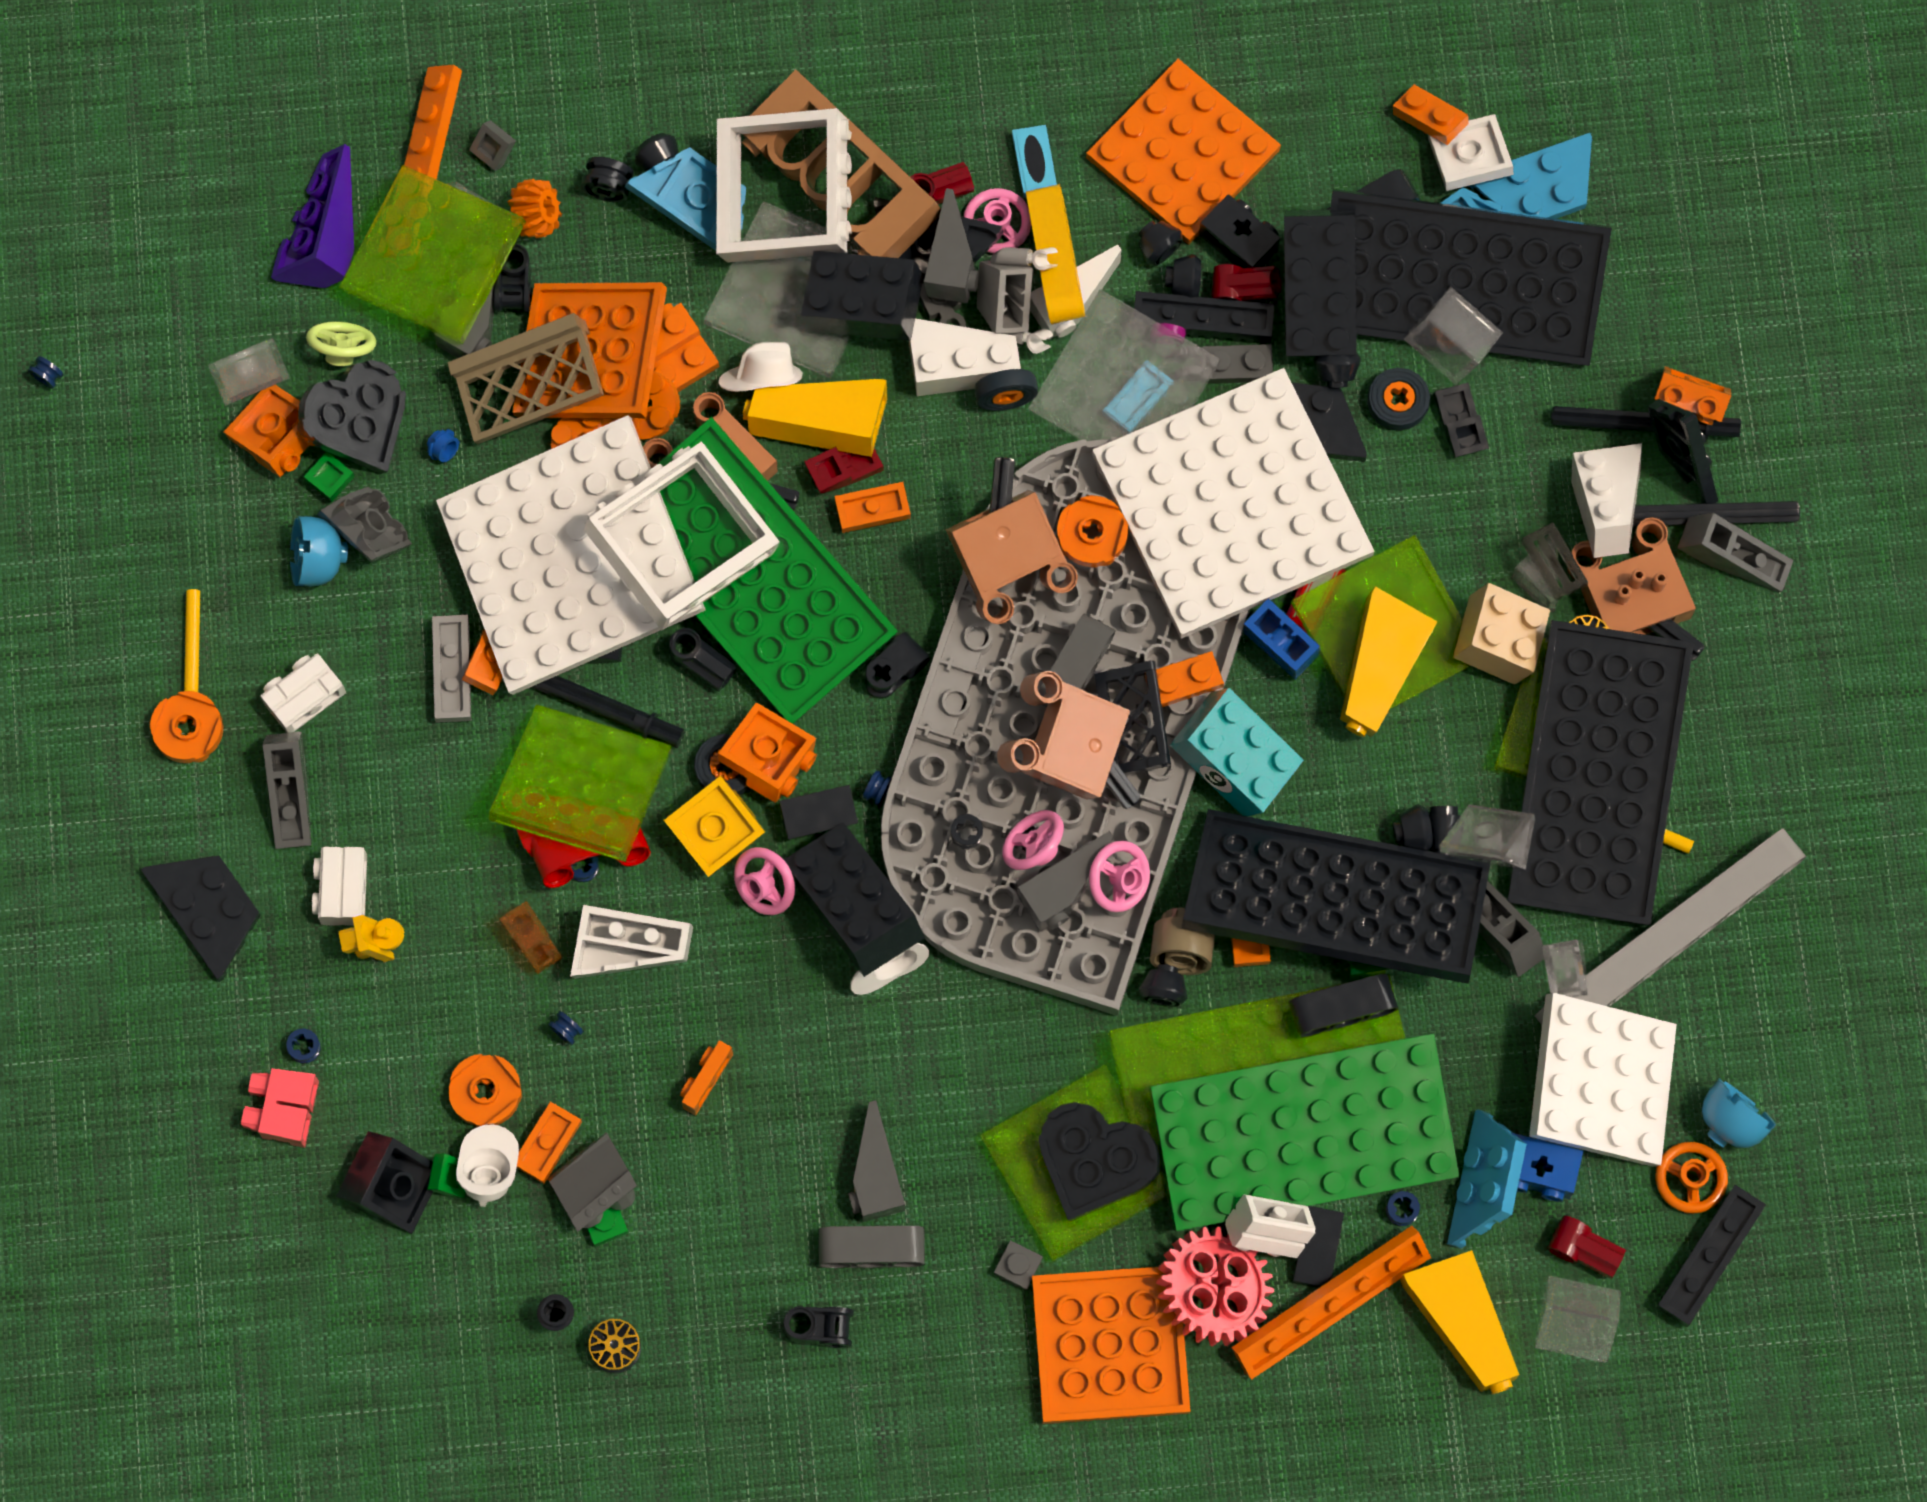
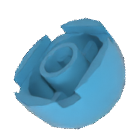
M298 516V518H295L290 542V550H294L295 563L290 562L293 583L295 586L309 587L323 585L335 577L339 571L340 563H346L348 556L347 542H341L339 533L324 519L311 516Z
M1720 1078L1710 1088L1703 1101V1119L1710 1128L1707 1135L1723 1148L1727 1143L1737 1148H1750L1759 1144L1772 1131L1776 1123L1766 1112L1762 1115L1758 1114L1759 1110L1751 1099L1728 1082H1723Z

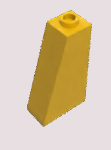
M869 379L791 384L788 386H769L755 389L752 400L747 399L745 402L743 420L748 421L749 433L754 436L825 449L837 447L838 451L872 457L887 403V380Z
M1376 586L1366 598L1340 720L1347 723L1346 729L1360 737H1365L1366 734L1372 737L1378 731L1438 622Z
M1471 1250L1403 1274L1400 1279L1402 1287L1481 1392L1491 1389L1492 1394H1497L1512 1388L1511 1381L1517 1379L1519 1372L1473 1251Z

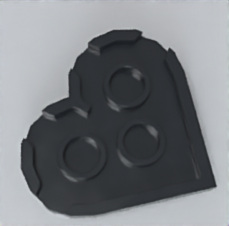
M369 360L349 366L343 373L340 381L331 379L309 386L299 403V421L297 423L299 434L324 451L380 474L388 472L406 399L405 390L401 391L400 383L394 376L396 371L384 362Z
M1077 1102L1060 1105L1048 1114V1119L1043 1124L1042 1133L1039 1135L1041 1154L1068 1221H1074L1135 1195L1148 1187L1158 1177L1160 1172L1158 1145L1151 1134L1142 1127L1122 1121L1109 1124L1105 1116L1097 1109Z

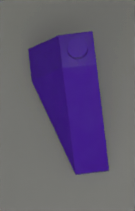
M346 144L322 155L306 189L310 197L301 211H296L292 219L297 224L290 240L283 239L278 249L271 276L275 281L326 288L345 280L350 274L354 253L350 147Z

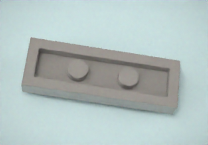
M468 615L432 616L436 723L472 721L471 684L461 680L470 661Z

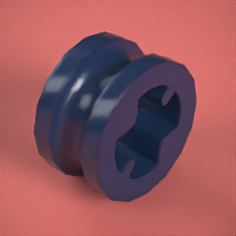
M38 356L35 360L37 362L36 366H30L28 372L37 381L53 389L56 386L55 379H61L64 374L53 363Z
M876 770L865 789L863 799L866 801L873 799L875 805L880 806L887 796L892 777L883 778L881 772Z
M597 856L584 859V861L590 859L593 864H588L589 871L585 873L581 869L575 871L573 866H577V863L572 864L571 867L574 872L572 879L584 883L594 879L599 871Z
M559 1011L556 1014L557 1020L555 1022L550 1021L547 1025L556 1035L572 1046L575 1043L574 1037L582 1035L584 1031L569 1016Z
M308 1029L293 1031L286 1042L291 1058L301 1064L313 1062L321 1051L319 1039L315 1033ZM301 1038H306L308 1043L313 1042V1048L308 1047L310 1052L302 1055L300 1050H294V1045H299L298 1040Z
M1407 1191L1393 1194L1386 1206L1388 1219L1397 1226L1412 1224L1420 1211L1418 1199ZM1405 1200L1410 1203L1408 1210L1412 1212V1215L1407 1217L1404 1214L1403 1218L1395 1214L1397 1208L1393 1204L1396 1201H1399V1204H1401Z

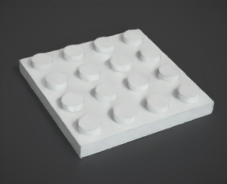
M1557 993L1546 994L1529 1137L1652 1167L1661 1166L1677 1024Z

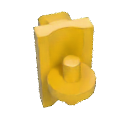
M359 915L352 918L354 927L339 931L343 952L347 954L355 952L358 958L373 957L383 962L395 959L394 953L391 950L399 947L404 939L402 925L391 918L377 921L367 916Z

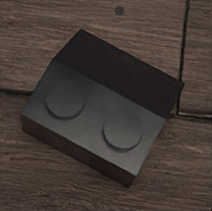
M368 1131L336 1197L361 1212L412 1234L433 1191L428 1190L433 1162L392 1137Z

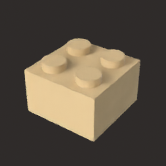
M1487 583L1469 596L1453 658L1515 685L1535 671L1550 610L1491 583Z

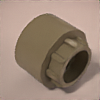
M1185 908L1167 910L1153 927L1150 953L1151 964L1156 968L1158 964L1177 967L1179 969L1178 973L1181 975H1198L1209 971L1212 966L1215 935L1183 929L1182 923Z

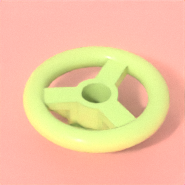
M347 322L317 324L310 328L306 334V340L310 347L325 354V360L335 366L351 365L354 357L366 355L376 346V338L372 332L362 326ZM361 341H366L364 344L357 346Z

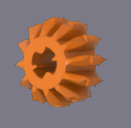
M528 179L517 183V187L511 189L512 199L508 201L511 207L509 216H512V226L518 229L520 236L542 238L546 237V235H551L554 229L559 228L558 218L562 216L559 211L561 202L557 200V190L551 187L549 181Z

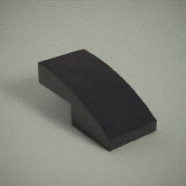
M1469 383L1434 391L1435 403L1454 458L1489 449L1481 416L1477 415Z
M1308 1206L1315 1225V1234L1308 1244L1305 1243V1248L1297 1258L1293 1283L1320 1288L1332 1278L1344 1213Z

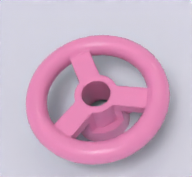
M994 188L985 190L973 197L964 211L963 217L973 219L975 211L982 203L991 199H999L993 200L986 205L983 218L974 219L1002 226V235L1008 240L1004 243H995L987 251L988 253H996L1005 247L1018 248L1027 239L1032 226L1028 205L1019 195L1010 190ZM1010 202L1017 207L1021 214L1022 223L1018 233L1010 226L1012 215L1009 206ZM998 215L1001 216L1003 220L1000 222H996L992 220V217Z
M1042 810L1032 813L1018 822L1009 832L1003 844L1002 857L1006 865L1015 870H1026L1037 865L1042 866L1049 863L1056 856L1058 845L1063 836L1064 824L1062 818L1053 811ZM1045 821L1037 830H1033L1028 834H1022L1032 825ZM1014 846H1023L1026 849L1025 859H1016L1013 856Z
M1115 841L1103 847L1094 858L1089 872V886L1094 900L1099 906L1110 912H1124L1137 905L1146 893L1150 880V868L1146 855L1137 845L1129 841ZM1120 851L1130 853L1134 857L1122 866H1114L1106 861L1112 854ZM1100 872L1109 876L1110 883L1113 885V901L1109 900L1101 890ZM1127 893L1131 894L1127 899H1125Z
M762 847L748 849L739 856L734 868V881L743 901L750 908L764 915H777L787 910L795 895L794 877L787 863L777 853ZM754 858L765 859L763 868L760 871L745 874L746 865L750 860ZM775 867L780 872L784 882L783 897L775 888L773 877ZM762 899H766L770 901L772 905L764 904L760 901Z

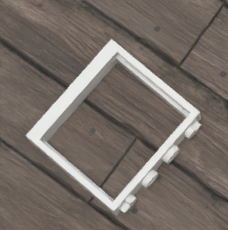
M837 108L717 119L716 254L727 263L813 256L814 251L847 253V241H849V234H852L850 222L847 221V208H850L852 203L851 191L847 187V174H850L852 169L851 157L847 153V140L851 139L852 132L849 130V119ZM827 127V235L741 241V134Z
M702 441L692 448L688 446L684 450L683 448L678 450L672 457L673 461L663 467L661 464H658L651 468L644 475L645 480L636 486L633 483H629L616 494L617 499L608 505L605 502L599 503L596 509L587 514L588 520L584 527L586 534L661 631L773 555L780 543ZM695 468L752 541V544L664 604L605 528Z

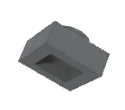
M490 120L482 124L469 150L495 171L503 167L516 140Z
M1010 1240L994 1271V1275L1027 1291L1032 1281V1276L1035 1275L1043 1256Z

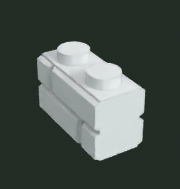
M318 653L311 658L309 655L300 658L292 666L293 672L283 679L281 677L272 679L265 685L263 689L265 692L260 695L267 709L286 733L295 732L346 694L341 681Z
M322 847L321 858H314V879H320L319 893H313L312 913L318 914V919L323 925L354 926L353 917L365 916L367 853L362 847Z
M1245 1194L1242 1195L1236 1204V1209H1233L1225 1220V1226L1232 1246L1241 1251L1265 1252L1274 1257L1287 1256L1298 1258L1305 1248V1243L1308 1244L1315 1234V1225L1308 1206Z

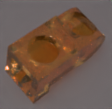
M527 901L499 918L501 926L537 974L562 959L557 948L549 938L550 935Z

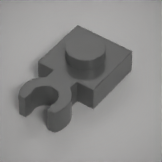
M923 283L919 300L929 321L939 317V323H955L958 326L966 327L965 319L960 314L954 312L961 308L962 303L927 297Z

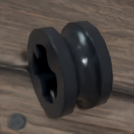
M963 814L954 819L951 825L953 843L957 847L967 850L979 845L983 837L981 821L972 814ZM966 824L973 825L972 831H977L976 836L970 835L968 840L962 839L961 832L957 833V829H964Z

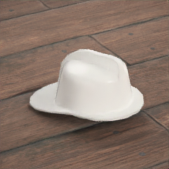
M760 342L747 348L742 354L739 367L725 372L719 378L718 384L725 390L737 392L769 386H788L800 381L803 373L798 367L793 365L788 343Z
M917 943L865 977L858 971L850 983V989L854 994L863 995L885 986L899 976L905 975L921 966L929 957V949L924 944Z
M493 1124L482 1125L472 1129L464 1137L456 1169L457 1181L468 1196L479 1201L481 1207H485L487 1202L498 1200L504 1196L515 1178L519 1148L514 1134L505 1127Z

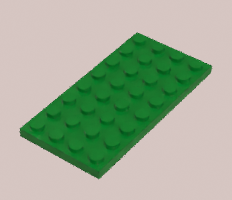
M710 417L658 464H661L663 467L673 461L672 457L681 448L684 450L688 446L692 448L702 441L780 543L773 555L704 601L703 604L706 611L696 616L783 717L794 724L899 631L714 418ZM695 468L660 491L695 582L752 544V541Z
M1434 1033L1149 1086L1175 1231L1226 1222L1225 1220L1231 1211L1236 1209V1204L1243 1194L1310 1206L1459 1177Z

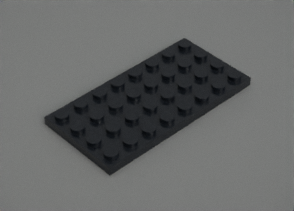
M1333 189L1330 210L1355 209L1357 334L1590 366L1612 230L1611 226Z
M1551 620L1507 898L1510 904L1645 926L1651 925L1694 642Z
M1208 809L1182 928L1469 984L1491 863Z

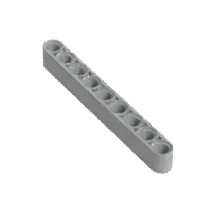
M1784 828L1779 830L1561 995L1610 1007L1795 868L1806 858V855ZM1544 1007L1535 1015L1541 1025Z

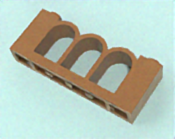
M795 69L750 116L835 109L836 107ZM849 120V130L852 134L851 139L847 140V145L851 143L867 159L847 180V187L850 188L852 197L851 206L882 174L900 190L871 221L859 226L851 225L852 234H849V237L861 248L857 252L858 255L899 258L939 218L941 208L931 196ZM801 129L742 134L745 139L741 143L755 157L761 153L768 161L772 159L783 175L791 180L800 181L801 187L811 201L820 209L827 211V194L815 192L816 179L827 167V138L801 162L786 163L783 161L784 148Z

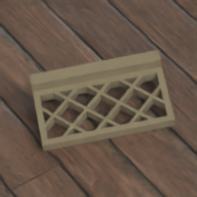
M572 313L447 362L451 376L456 378L473 441L476 444L483 443L604 395L587 335L590 333L585 320ZM578 341L581 352L575 364L562 359L561 357L567 345ZM546 355L552 359L543 377L530 371L535 358ZM525 362L524 365H523V367H521V366L518 365V364H521V363ZM559 362L572 368L564 386L550 381ZM584 363H585V366H586V369H587V370H585V369L582 368V366H583ZM514 367L520 370V373L512 389L499 384L498 382L504 370ZM579 372L589 376L592 389L577 394L571 391V388ZM527 374L541 380L532 399L518 393ZM482 379L489 384L481 400L478 401L471 397L468 384ZM548 384L561 390L555 404L545 406L539 403ZM496 387L509 393L500 411L487 405ZM517 396L529 402V405L524 415L515 419L507 414ZM473 403L478 405L476 410L474 408ZM487 409L497 414L498 416L492 428L481 432L479 420L484 410Z

